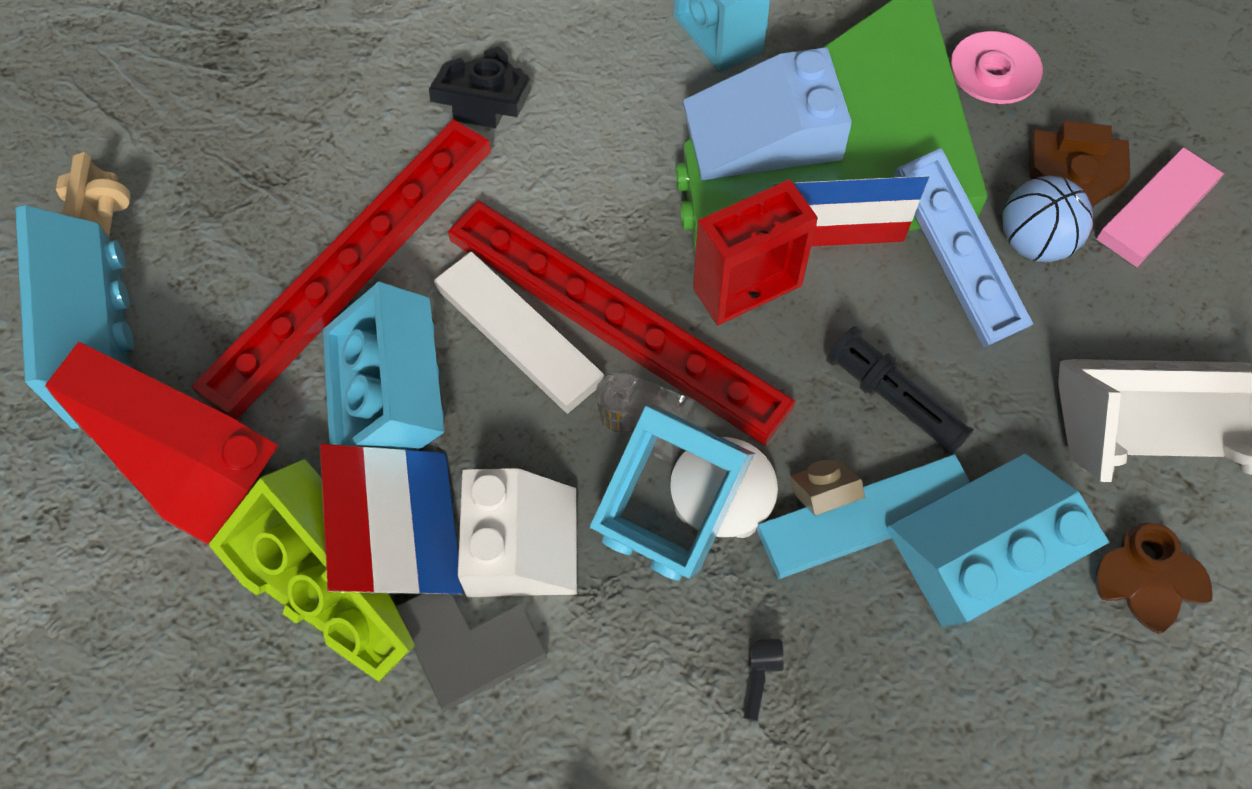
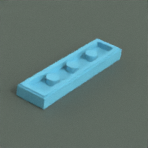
M952 455L863 487L864 499L816 516L806 507L758 524L757 533L779 580L891 539L892 537L886 528L887 526L970 483L956 455Z

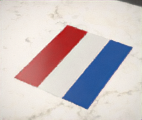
M930 176L796 182L793 184L818 217L812 246L904 242Z
M320 444L327 592L463 594L462 585L458 578L459 557L446 453Z

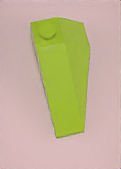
M305 459L261 477L209 543V547L242 586L256 596L265 592L285 606L283 615L297 624L302 620L307 621L323 633L325 644L376 681L379 682L386 677L415 647L389 593L327 592L322 478Z

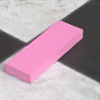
M1183 147L1102 229L1097 240L1135 267H1138L1211 191L1224 173Z

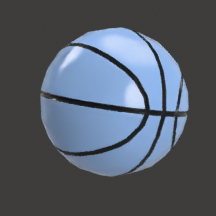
M1049 175L1025 182L1010 195L1002 213L1003 232L1007 242L1019 255L1034 262L1047 263L1070 257L1085 244L1093 226L1092 205L1084 190L1076 183L1059 176Z

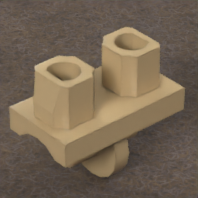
M86 152L73 155L70 173L58 176L56 191L59 198L65 201L63 211L58 213L99 223L109 237L113 212L122 211L128 207L131 197L130 191L126 186L118 182L119 178L115 173L106 172L96 167L92 162L91 156Z

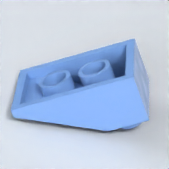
M828 47L776 55L683 100V109L701 181L843 160L852 121Z

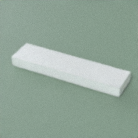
M468 253L434 279L436 289L567 414L605 383L604 374L474 253Z

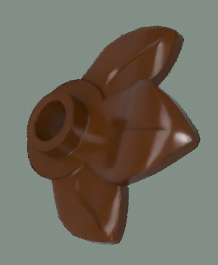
M1141 523L1135 525L1124 535L1121 548L1108 552L1103 556L1098 565L1096 589L1099 597L1106 601L1127 599L1128 607L1135 618L1143 626L1157 634L1165 632L1175 622L1182 600L1202 604L1211 602L1213 598L1210 577L1205 567L1198 560L1181 552L1180 542L1176 534L1161 524ZM1141 545L1151 547L1156 553V559L1149 557L1143 551Z

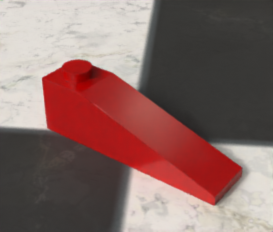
M79 341L45 384V389L85 434L96 442L112 460L118 471L150 503V507L162 520L208 546L240 505L278 447L274 442L232 417Z

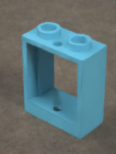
M645 406L589 528L604 535L601 542L607 547L626 555H631L634 550L651 559L650 567L659 574L678 581L682 576L690 579L700 572L755 453L658 406ZM658 437L727 470L690 551L621 517Z

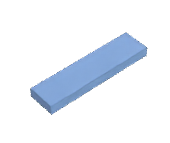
M942 148L898 167L893 173L895 177L930 176L915 212V217L983 348L1033 325L1027 310Z

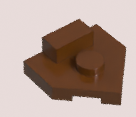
M1067 120L1063 121L1058 132L1034 130L1030 139V177L1034 179L1050 175L1066 178L1084 190L1093 208V206L1106 197L1113 196L1122 190L1129 181V140L1112 139L1111 125Z

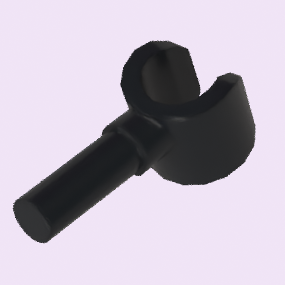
M759 639L749 650L748 658L751 674L744 719L758 721L765 685V672L783 671V643L780 639Z

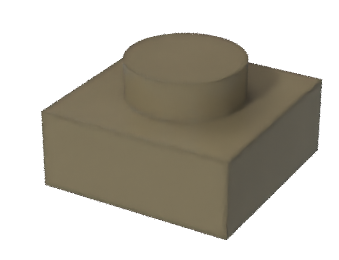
M839 458L814 462L807 470L790 475L794 495L814 516L865 498L862 479Z

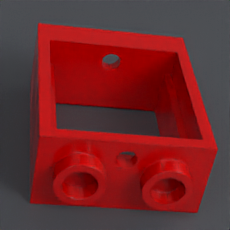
M790 179L698 220L693 290L717 326L803 286L818 217ZM757 292L760 296L752 298L749 296V293Z

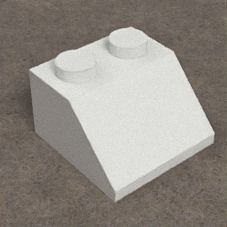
M518 468L462 470L458 578L466 596L577 595L576 488Z

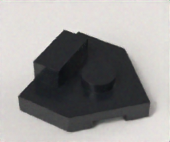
M500 46L485 50L484 57L464 63L462 58H457L443 63L429 87L430 102L452 106L453 119L457 122L496 129L503 115L518 117L530 93V78L522 69H515L508 61L507 53Z

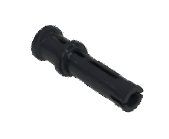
M857 326L850 328L833 346L826 361L832 366L840 365L861 383L859 389L864 393L873 395L877 392L912 423L916 424L947 449L949 454L953 455L968 439L974 429L964 424L931 395L927 394L896 369L898 363L892 354L883 355L861 337L862 330ZM853 354H856L858 357H860V358H861L864 362H866L868 365H865L861 360H859V359H858L856 356H854ZM888 380L889 382H891V383H892L894 386H896L897 388H893V387H892L890 384H888L886 381ZM905 396H908L910 399H912V400H913L915 403H917L921 408H923L926 412H928L931 416H933L937 421H939L940 424L936 423V422H935L933 419H931L927 414H925L922 410H920L917 406H915L911 401H909Z

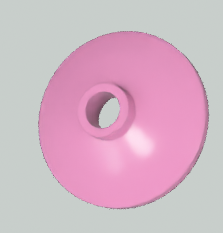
M996 31L980 32L963 39L956 46L950 62L954 80L961 89L974 98L995 104L1014 103L1027 98L1037 89L1043 74L1041 59L1032 46L1014 35Z

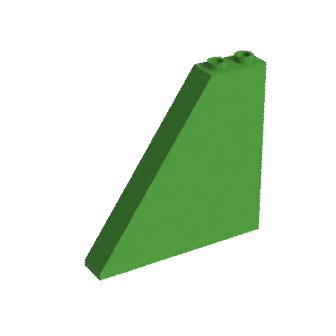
M892 0L823 47H828L852 121L842 161L701 181L691 138L684 143L683 162L675 163L677 191L686 192L687 201H681L680 205L681 223L683 231L691 230L694 249H696L699 219L771 188L773 184L782 183L789 179L792 183L895 178L893 173L898 167L942 148L979 218L988 195L932 0ZM914 215L909 230L922 229Z

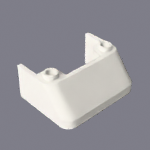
M1089 359L1060 361L1058 386L1069 456L1080 465L1082 470L1089 472L1100 482H1112L1114 466L1126 464L1127 455L1226 457L1235 463L1241 464L1242 472L1252 475V363Z

